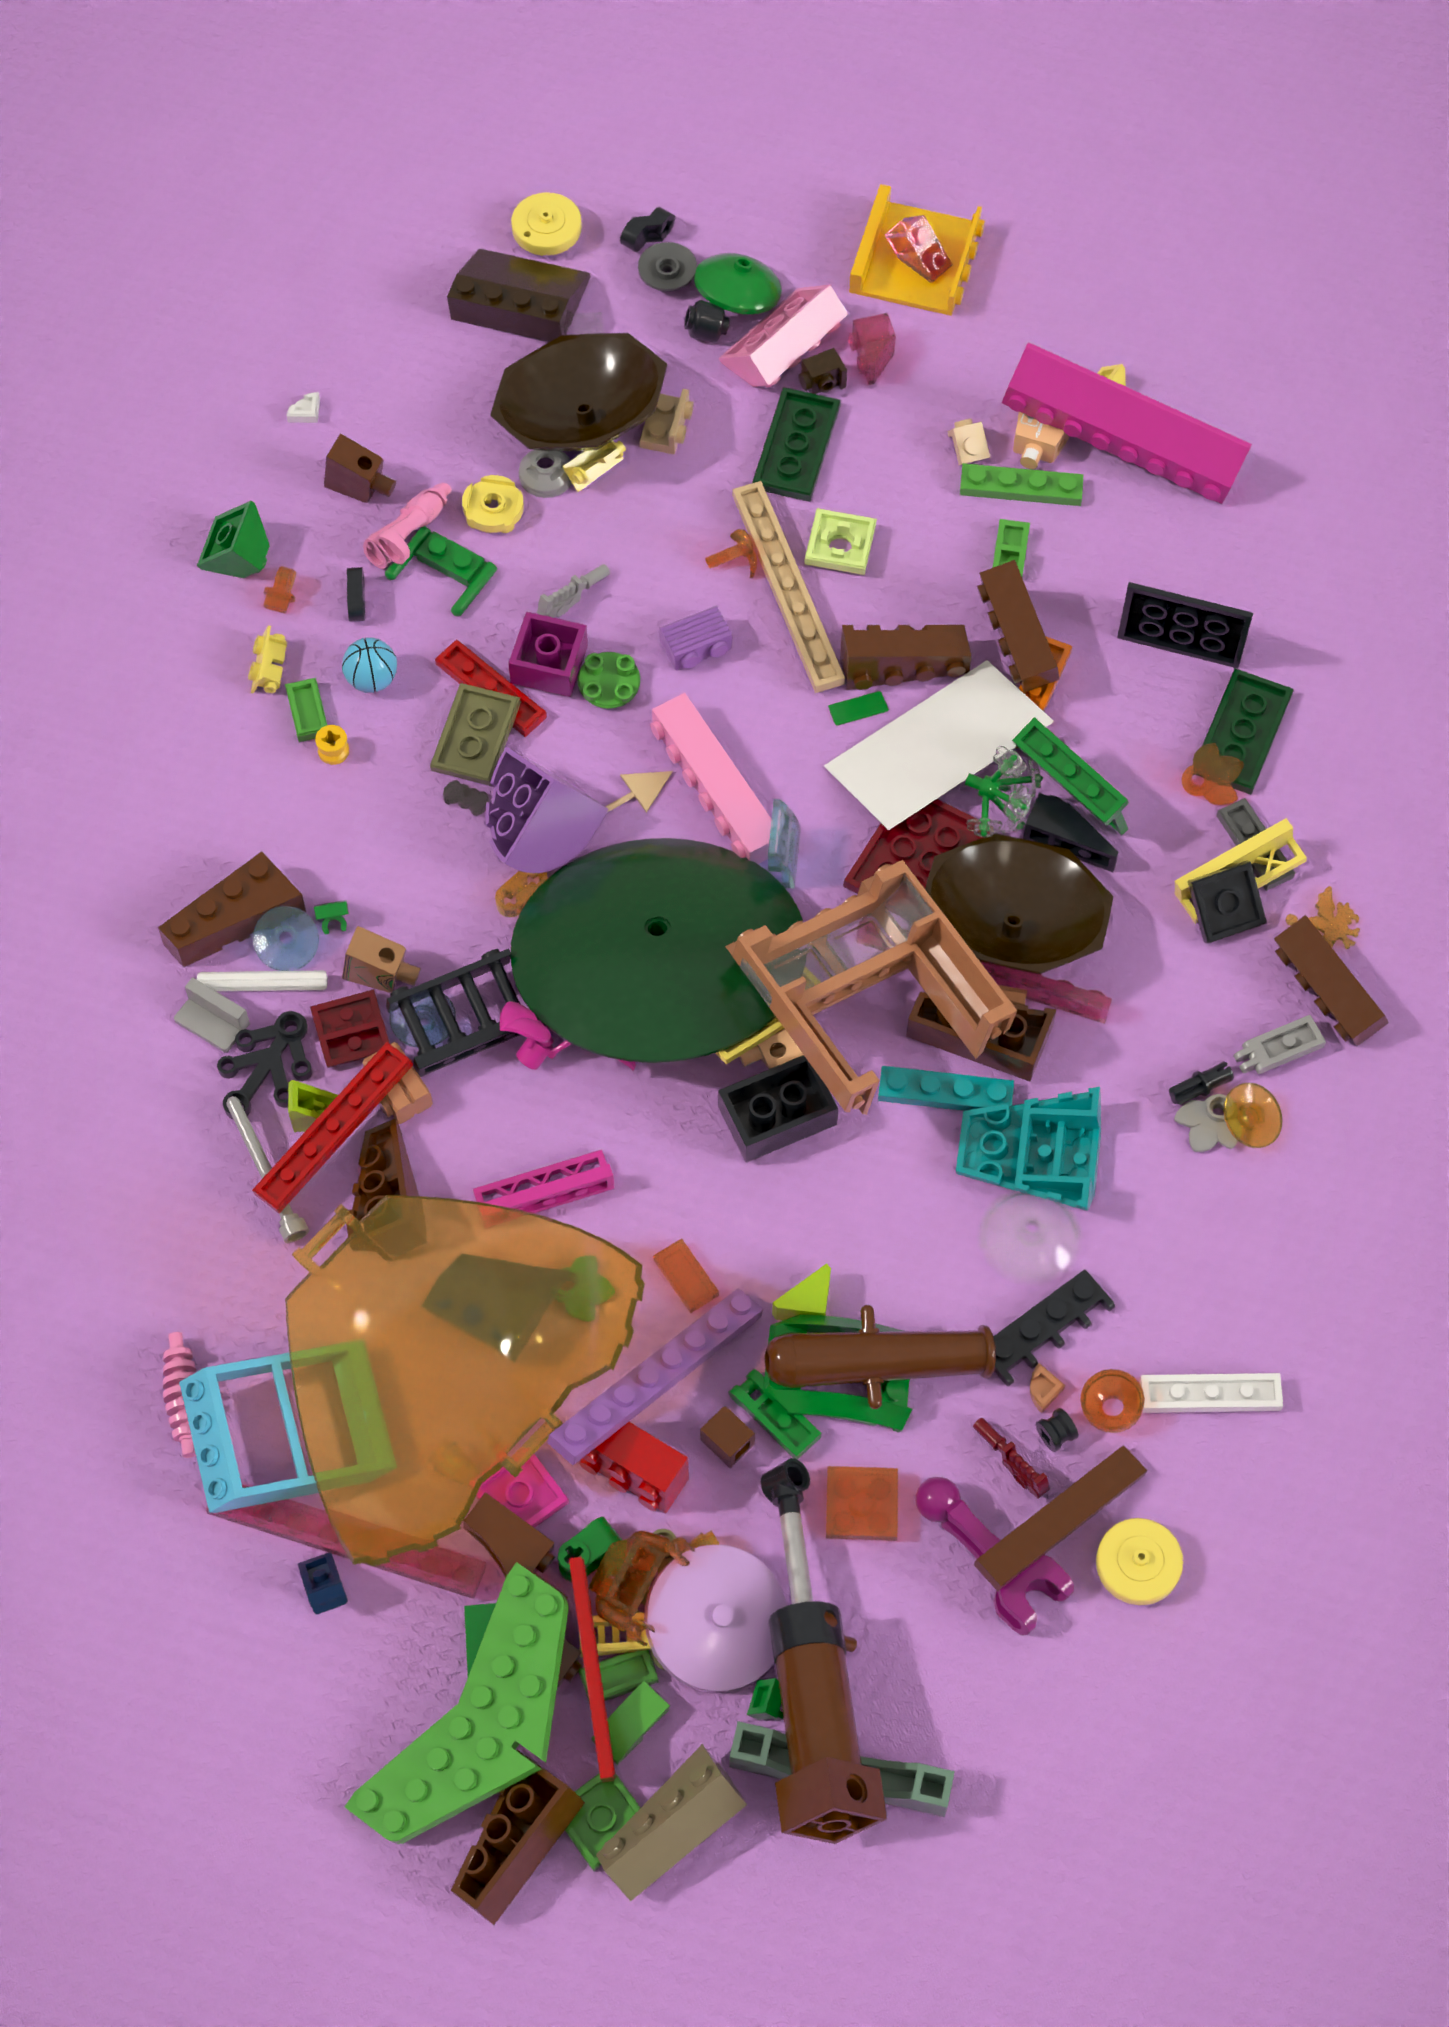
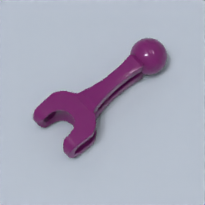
M932 1477L925 1480L919 1486L915 1501L920 1514L929 1521L941 1522L942 1528L956 1537L976 1559L1001 1541L979 1521L966 1503L961 1500L960 1492L951 1480L944 1477ZM1042 1556L1002 1589L995 1592L994 1606L997 1615L1019 1635H1028L1035 1629L1037 1622L1036 1612L1026 1600L1027 1592L1031 1590L1041 1591L1054 1601L1060 1602L1067 1599L1074 1592V1584L1070 1576L1049 1556Z

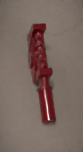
M980 1418L974 1423L973 1428L993 1447V1450H999L1002 1453L1003 1465L1024 1489H1028L1037 1499L1050 1490L1047 1476L1044 1473L1039 1475V1473L1035 1472L1034 1468L1017 1453L1015 1444L1012 1441L1006 1444V1438L1002 1437L984 1418Z

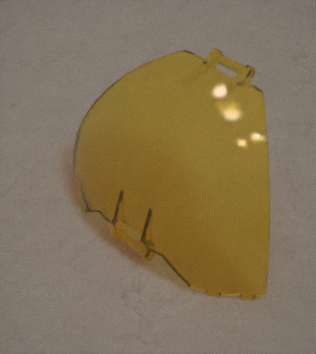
M386 1195L360 1221L343 1204H340L334 1210L336 1214L302 1249L298 1247L292 1253V1256L309 1271L305 1278L285 1298L289 1356L298 1415L309 1463L320 1498L334 1532L353 1565L368 1563L370 1566L389 1563L392 1556L414 1549L421 1553L438 1546L437 1540L461 1529L460 1525L468 1514L484 1481L502 1467L515 1478L523 1471L521 1467L548 1440L549 1434L563 1424V1421L555 1412L561 1407L571 1390L598 1378L610 1369L614 1370L623 1347L629 1348L634 1333L631 1323L637 1300L642 1301L645 1285L641 1278L642 1264L605 1239L549 1217L482 1202L401 1195ZM347 1224L354 1232L321 1266L317 1264L312 1258ZM543 1418L545 1422L511 1456L509 1454L510 1450Z

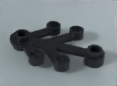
M294 1011L284 1012L277 1018L274 1025L252 1031L244 1029L235 1036L237 1048L242 1052L252 1051L258 1042L274 1039L269 1048L235 1057L223 1056L219 1059L217 1063L219 1074L227 1079L236 1076L238 1070L256 1066L241 1090L231 1091L224 1097L223 1107L229 1118L233 1119L226 1104L227 1099L232 1096L237 1097L241 1105L244 1106L243 1109L248 1116L251 1111L250 1101L270 1071L275 1086L273 1094L275 1102L279 1107H288V1098L285 1100L278 1098L280 1094L288 1093V1082L281 1059V1054L288 1044L294 1060L291 1066L294 1078L298 1081H306L312 1076L311 1063L305 1057L301 1042L307 1034L308 1025L306 1019L300 1013ZM289 1026L297 1027L295 1031H286L287 1027ZM245 1037L251 1038L248 1044L240 1043ZM225 1064L234 1065L231 1070L225 1071L222 1069ZM301 1066L308 1068L304 1073L296 1072L297 1068Z

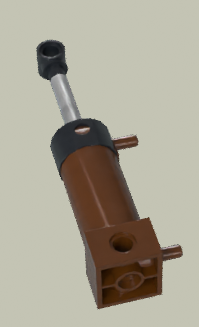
M790 1458L767 1471L761 1477V1488L764 1495L779 1509L792 1602L791 1605L778 1609L769 1619L773 1657L777 1666L791 1775L775 1782L782 1833L836 1844L887 1820L880 1769L861 1765L845 1657L846 1651L853 1652L856 1649L857 1641L855 1638L844 1635L841 1612L838 1606L828 1602L813 1601L799 1505L804 1500L803 1491L807 1490L810 1486V1476L801 1461Z

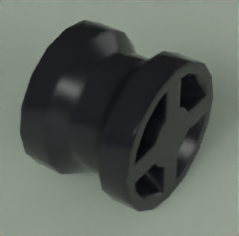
M1062 1408L1054 1410L1052 1417L1040 1419L1035 1424L1041 1439L1052 1452L1061 1449L1062 1443L1065 1441H1073L1079 1436L1073 1420Z

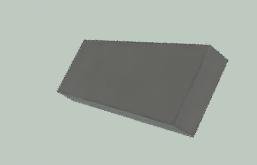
M1246 798L1217 811V818L1236 846L1266 830ZM1276 850L1273 860L1287 862L1281 850ZM1252 864L1253 872L1257 878L1265 874L1267 865ZM1292 869L1263 886L1264 889L1268 891L1293 879L1295 871Z

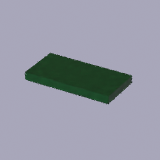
M783 387L752 483L761 481L765 491L768 493L811 502L840 410L841 400Z
M1234 668L1191 774L1252 795L1294 689Z

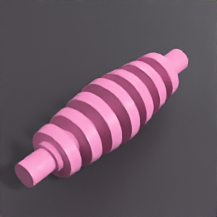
M173 1332L168 1335L170 1348L163 1353V1361L166 1363L163 1366V1375L166 1376L163 1379V1389H165L163 1400L167 1403L165 1408L167 1415L170 1416L168 1419L170 1427L174 1429L172 1431L173 1439L181 1443L183 1457L191 1458L196 1456L179 1382L194 1374L196 1366L194 1361L191 1360L193 1358L191 1349L184 1347L182 1333Z

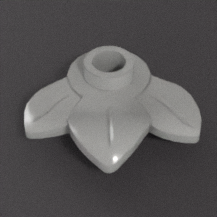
M1223 1094L1212 1095L1205 1101L1190 1100L1177 1111L1174 1118L1176 1123L1191 1128L1189 1131V1143L1194 1152L1208 1151L1218 1142L1228 1149H1233L1240 1138V1127L1234 1119L1236 1113L1235 1105L1229 1097ZM1219 1108L1224 1114L1216 1115L1212 1110Z

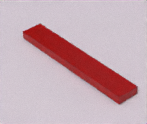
M386 1042L252 1189L254 1195L280 1214L413 1066L412 1060Z
M582 1557L570 1558L569 1563L600 1779L602 1783L615 1781L616 1773L585 1562Z

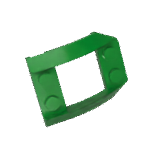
M799 1314L772 1324L769 1330L768 1344L773 1338L786 1333L859 1332L862 1329L861 1320ZM875 1323V1327L879 1328L880 1332L903 1331ZM765 1369L763 1392L773 1402L777 1400L787 1410V1415L790 1416L800 1414L831 1417L871 1426L881 1425L893 1428L895 1432H901L913 1410L907 1407L910 1379L884 1381V1384H880L882 1405L879 1409H872L868 1404L867 1397L801 1390V1387L789 1388L778 1385L770 1380Z

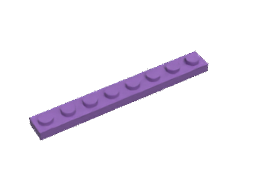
M737 1288L550 1433L547 1443L571 1465L576 1464L761 1318L763 1308L741 1289Z

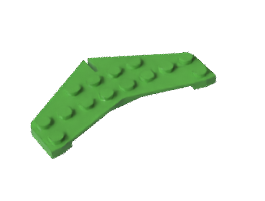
M516 1562L504 1581L458 1704L358 1788L344 1807L385 1839L396 1844H402L541 1770L540 1767L516 1749L521 1744L544 1762L547 1761L569 1610L567 1599L556 1589Z

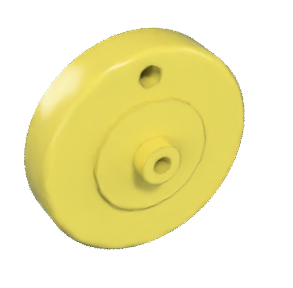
M543 192L528 196L515 207L511 217L512 233L515 241L524 250L536 255H556L568 250L578 241L582 231L581 214L578 207L572 200L557 193Z
M1131 1518L1115 1524L1105 1533L1097 1550L1096 1569L1103 1586L1114 1597L1128 1604L1149 1605L1163 1600L1174 1590L1182 1574L1183 1554L1177 1539L1166 1527L1150 1519Z

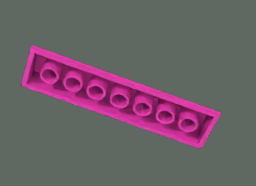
M1029 342L1025 347L1001 402L1016 412H1022L1033 417L1042 424L1062 429L1071 437L1079 438L1092 444L1097 449L1105 450L1120 457L1125 462L1138 465L1154 475L1162 476L1175 482L1180 487L1188 488L1203 495L1208 500L1221 504L1229 493L1252 445Z

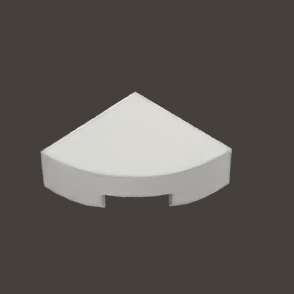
M319 392L308 393L304 395L303 399L292 404L287 412V421L318 423Z

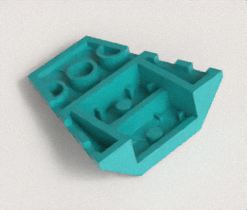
M1100 1086L1088 1088L1089 1092L1072 1095V1092L1058 1094L1057 1098L1038 1101V1098L1025 1100L1023 1104L1008 1106V1103L963 1111L956 1174L1088 1211L1095 1196L1101 1141Z

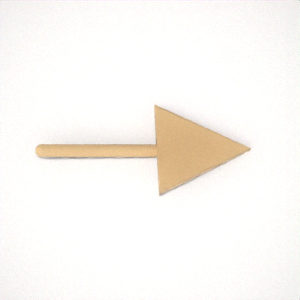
M673 771L620 774V777L631 792L605 807L609 809V812L635 797L647 813Z

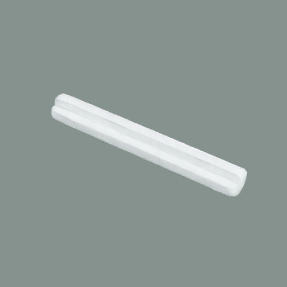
M324 970L200 972L197 975L198 981L215 991L325 990L328 984L327 973Z

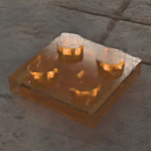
M828 1466L826 1539L897 1541L898 1468Z

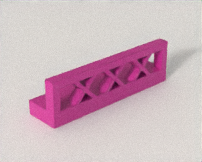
M598 1150L474 1188L473 1192L484 1226L488 1228L614 1189V1176L610 1164L606 1163L603 1151ZM598 1161L600 1167L581 1172L584 1165ZM562 1173L567 1176L549 1182L554 1174ZM530 1183L534 1185V1187L516 1192L522 1184ZM495 1192L502 1195V1197L485 1202L483 1196Z

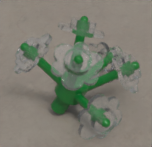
M999 746L996 749V754L993 756L994 762L998 764V770L992 777L985 775L983 779L969 773L965 781L966 786L979 790L978 796L982 797L981 818L967 820V829L974 831V834L980 837H990L994 832L1000 831L1003 834L1006 832L1010 833L1011 831L1016 833L1023 829L1027 821L1026 815L1031 809V799L1035 797L1036 788H1041L1043 777L1040 775L1039 769L1033 768L1032 760H1028V776L1020 777L1026 770L1025 762L1016 751L1008 750L1004 746ZM1029 783V789L1024 785L1022 786V784ZM989 800L1008 817L1003 828L1001 821L988 818Z

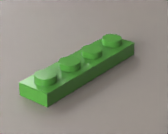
M963 463L960 496L1081 506L1084 474Z

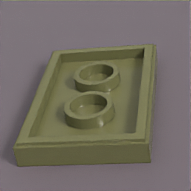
M460 683L430 764L431 771L491 786L490 782L494 770L504 751L521 704L520 698Z

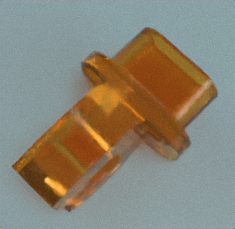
M280 566L275 577L274 586L265 587L264 594L266 595L263 604L264 608L280 613L287 612L289 603L295 602L296 599L291 593L297 574L295 570Z

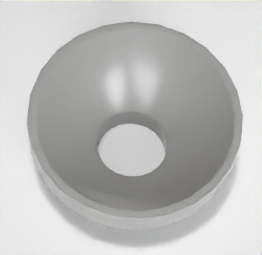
M532 450L523 457L519 466V480L522 487L531 495L541 498H552L564 493L572 483L562 466L569 462L570 458L563 451ZM541 458H550L554 461V464L550 468L544 469L539 467L537 462Z

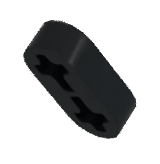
M363 567L347 568L349 622L365 621L366 618Z

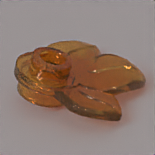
M1216 743L1206 744L1195 752L1193 764L1184 771L1182 786L1190 795H1203L1211 804L1226 805L1233 803L1238 799V796L1230 783L1239 776L1244 763L1233 756L1219 757ZM1195 774L1202 775L1204 783L1201 785L1194 784L1192 776Z

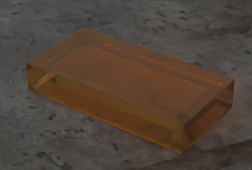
M682 1238L653 1255L654 1262L690 1313L719 1296L718 1289Z

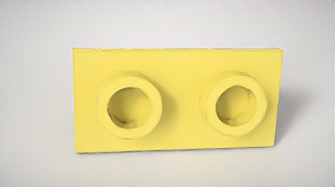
M611 441L598 450L582 451L562 467L576 491L579 492L624 459L623 452L626 451V448L621 441Z
M269 625L262 636L257 635L253 646V653L257 654L256 662H252L248 675V680L252 681L251 693L253 694L258 686L263 687L267 693H275L281 684L283 667L274 665L272 662L283 664L287 641L282 634L270 635L271 626Z

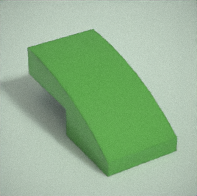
M1000 519L993 567L1015 560L1020 574L1023 576L1030 523Z
M645 1681L608 1718L613 1760L616 1765L643 1740V1736L669 1711L670 1705ZM593 1735L591 1741L595 1743V1737Z

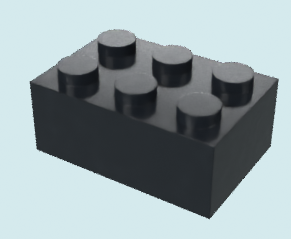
M804 1055L718 1090V1108L746 1163L837 1125L838 1107L829 1089Z

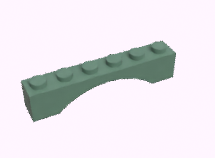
M738 1721L729 1757V1767L778 1779L791 1775L786 1735L774 1729ZM860 1756L861 1765L880 1769L886 1804L945 1817L955 1771L921 1763L887 1761Z

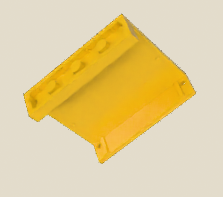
M880 184L850 273L849 293L952 316L955 304L961 305L964 294V288L961 287L962 282H968L971 265L968 264L969 259L975 260L978 249V242H975L976 237H982L985 220L981 219L982 207L978 206L976 213H973L972 220L902 205L890 202L891 186Z

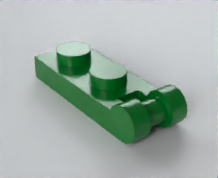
M753 1369L746 1375L747 1380L740 1386L735 1385L728 1394L783 1449L798 1460L821 1438V1432L803 1415H787V1410L777 1400L773 1402L763 1392L764 1376L758 1370ZM755 1390L762 1393L756 1401L750 1397Z

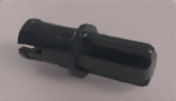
M1223 1061L1203 1072H1194L1191 1078L1169 1089L1172 1102L1181 1105L1199 1095L1207 1096L1214 1088L1233 1081L1234 1075L1231 1067L1228 1066L1224 1069L1228 1063Z

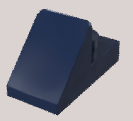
M332 1552L298 1563L306 1595L315 1614H320L348 1603Z

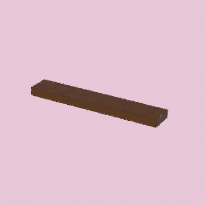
M1124 1445L977 1558L973 1565L999 1591L1144 1477L1148 1470Z

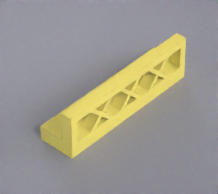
M1287 818L1174 881L1175 895L1195 924L1198 923L1195 908L1189 900L1192 897L1188 880L1244 861H1250L1251 864L1267 865L1265 874L1259 878L1255 877L1257 887L1260 888L1307 861L1306 855L1293 838V826ZM1285 845H1288L1295 855L1294 858L1287 862L1273 860L1275 851Z

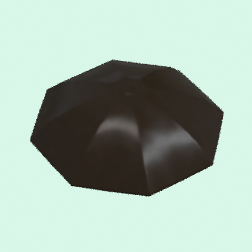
M629 333L561 335L504 369L490 416L528 449L538 451L598 450L640 425L655 413L665 378L667 363Z
M997 833L934 856L925 888L981 963L1030 974L1045 973L1101 950L1106 936L1114 897L1069 849ZM923 899L921 904L923 912L927 916L934 913Z

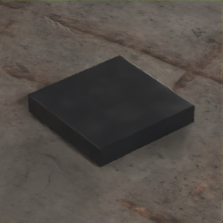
M1244 861L1187 881L1205 943L1208 944L1267 923L1250 861Z

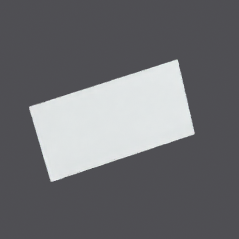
M986 660L825 764L824 767L890 830L965 781L969 773L976 774L1017 747L1012 740L1034 717L1045 727L1055 721Z

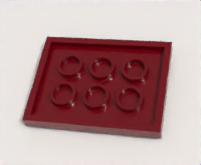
M936 799L890 830L881 823L844 879L843 887L858 894L862 881L874 876L880 867L886 864L893 865L903 860L925 889L934 856L984 838L981 836V820ZM989 824L987 827L986 836H988V834L990 833L991 825ZM906 880L904 888L886 905V909L911 922L918 921L927 916L921 909L923 898L909 880Z

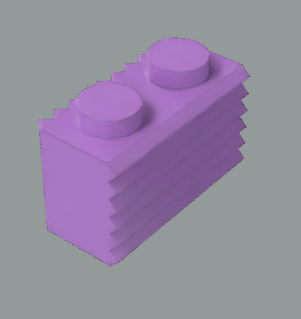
M718 606L659 627L660 642L674 669L677 671L680 668H692L708 657H721L732 648V633Z

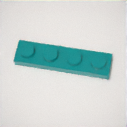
M882 1066L878 1101L961 1111L1008 1103V1106H1012L1014 1080Z

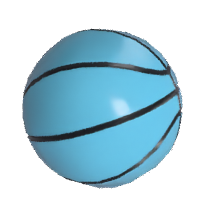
M362 638L353 642L347 648L342 658V672L347 682L358 691L365 693L378 692L385 689L393 681L397 673V658L392 648L384 641L377 638Z

